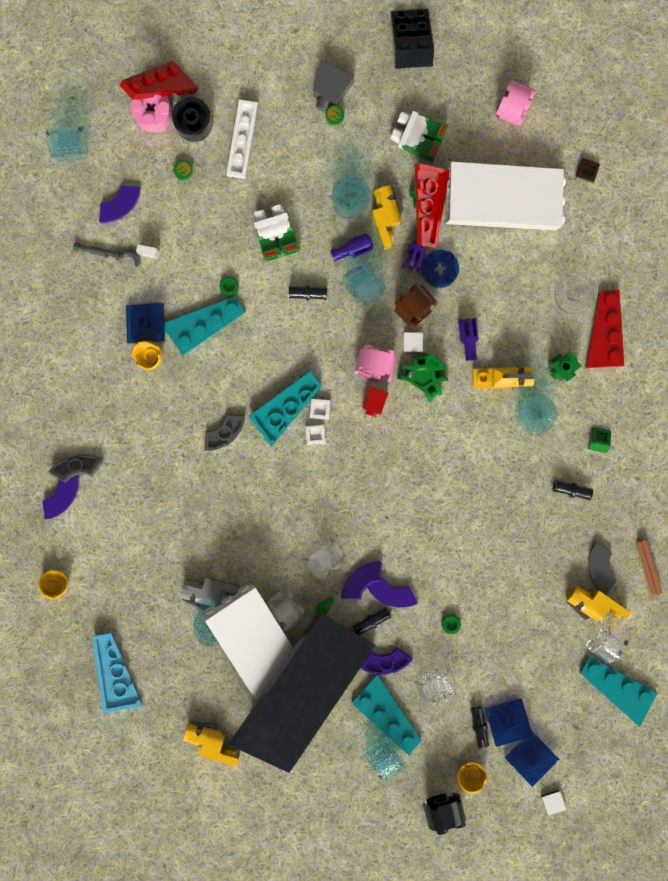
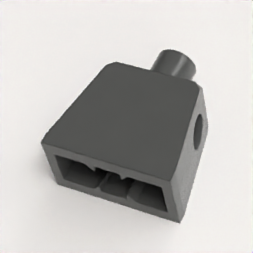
M321 61L313 88V96L319 99L315 108L326 112L329 104L339 105L353 85L354 75Z

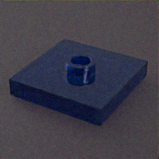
M164 303L126 305L128 344H136L141 341L165 342Z
M522 698L484 708L496 747L533 737Z
M532 730L504 757L532 787L560 760Z

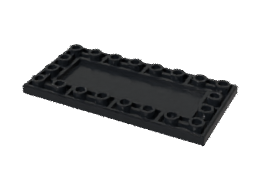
M318 611L229 742L230 745L290 773L376 645Z

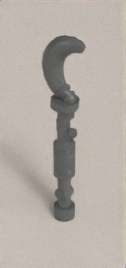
M78 243L73 245L74 251L81 250L94 255H105L106 258L111 256L117 261L122 260L124 257H131L136 267L141 262L139 254L133 250L117 251L115 253L98 247L81 246Z

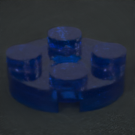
M445 250L430 252L425 256L421 265L423 280L438 289L450 286L459 274L457 259L452 252ZM438 264H441L442 267H445V270H443L442 274H439L438 271H435V268L438 267Z

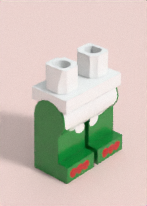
M401 111L397 123L406 126V129L403 132L394 128L390 139L398 143L399 148L433 163L449 124L436 122L415 111L412 114Z
M281 204L271 207L274 216L266 219L264 210L254 212V225L265 262L281 258L276 238H278L283 257L300 252L288 215L284 212Z

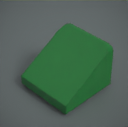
M592 427L588 450L607 453L611 447V431Z
M329 597L316 605V610L327 615L334 602V598Z

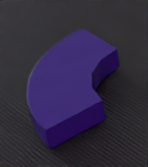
M121 186L119 194L113 200L100 204L99 222L111 223L122 219L137 204L141 188Z
M79 476L70 478L66 483L59 480L55 494L49 499L42 501L45 520L61 515L70 507L79 490Z
M381 561L371 562L355 570L343 586L341 599L361 600L362 594L368 586L381 582L383 563Z
M381 578V582L373 583L367 587L369 592L385 605L404 608L418 604L409 586L403 588L394 587L388 584L384 578Z
M398 647L385 655L371 652L361 669L376 675L395 673L406 667L413 658Z

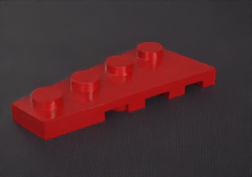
M174 61L123 79L119 85L132 100L153 98L154 95L167 97L172 93L176 95H183L184 92L194 94L199 89Z
M415 163L417 245L437 248L450 170Z
M620 290L599 292L585 369L625 366Z

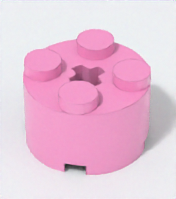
M511 80L496 117L521 126L536 90Z
M154 95L153 98L131 101L132 114L143 130L161 132L170 125L172 107L167 97Z
M364 345V349L359 350L354 373L358 375V372L362 373V378L383 382V378L388 379L387 382H391L397 360L394 356L395 352L389 349H383V351L375 350L376 347Z

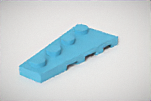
M112 632L93 635L92 641L103 713L142 706Z

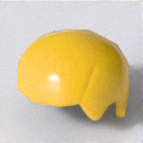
M141 341L133 346L131 356L135 359L137 366L145 370H151L161 364L163 353L158 344L152 341Z
M49 570L41 575L38 581V589L44 597L57 599L64 595L68 589V578L62 571Z
M466 762L458 771V784L465 792H479L486 784L487 772L478 762Z

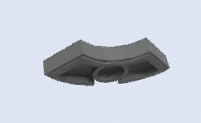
M226 414L225 420L219 428L205 432L204 451L221 449L233 442L243 428L245 415Z
M80 454L79 456L62 459L48 472L66 483L70 478L77 475L93 477L103 463V460L93 455Z
M595 542L588 560L590 577L597 589L607 595L617 581L609 569V560L612 553Z

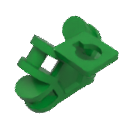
M422 352L421 355L411 354L413 366L400 364L401 372L397 376V380L410 382L423 391L428 402L433 401L432 398L437 395H443L437 383L449 380L445 374L447 368L442 361L430 353ZM424 362V365L418 366L417 363ZM408 371H413L411 378L407 377ZM432 385L434 389L428 392L427 388Z

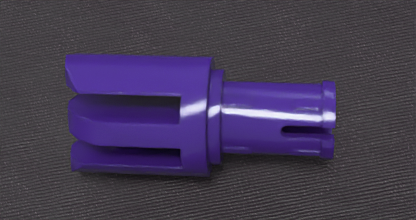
M416 228L412 243L407 245L401 267H406L410 253L412 258L409 270H413L416 255H418L420 258L416 272H420L425 249L423 246L417 245Z
M365 233L348 239L346 245L330 251L334 262L347 256L355 258L371 251L373 243L370 236Z
M470 318L465 320L458 319L460 342L464 344L465 361L477 360L475 344L479 341L477 318H472V320Z

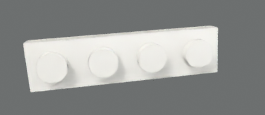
M239 99L227 176L246 179L258 102Z

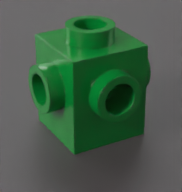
M571 351L563 356L558 354L551 359L552 364L548 366L550 368V375L555 380L558 379L559 382L564 379L566 382L576 376L574 372L582 367Z

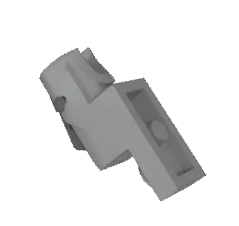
M208 576L205 578L204 584H201L202 582L185 580L180 598L205 610L208 606L212 607L220 604L223 591L228 596H234L243 586Z

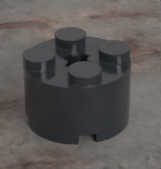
M187 97L174 106L172 111L173 124L183 139L190 142L203 141L210 134L213 127V119L208 106L203 100L197 97Z
M446 793L426 799L427 804L423 802L428 828L436 831L438 835L448 833L449 829H459L466 826V816L460 794L452 793V796L446 797Z

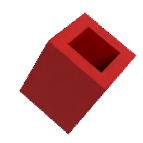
M370 387L363 406V410H366L365 414L372 417L381 415L389 393Z

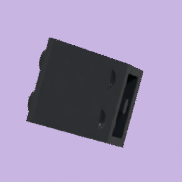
M428 9L391 11L395 69L433 66L434 44Z

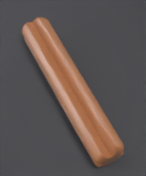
M645 539L636 542L650 592L653 596L662 594V588L648 541Z

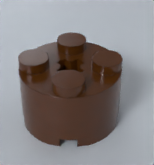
M418 283L409 289L410 293L405 298L401 296L394 303L396 305L394 312L410 329L413 328V323L418 325L432 312L430 310L432 305L434 307L438 305V301L429 291Z

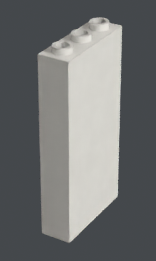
M451 162L447 166V170L450 171L446 189L445 224L557 230L565 222V214L563 213L565 195L563 194V187L566 183L564 169Z
M247 584L241 587L234 596H228L223 599L222 604L216 608H209L202 618L257 702L293 647L257 589L252 584Z

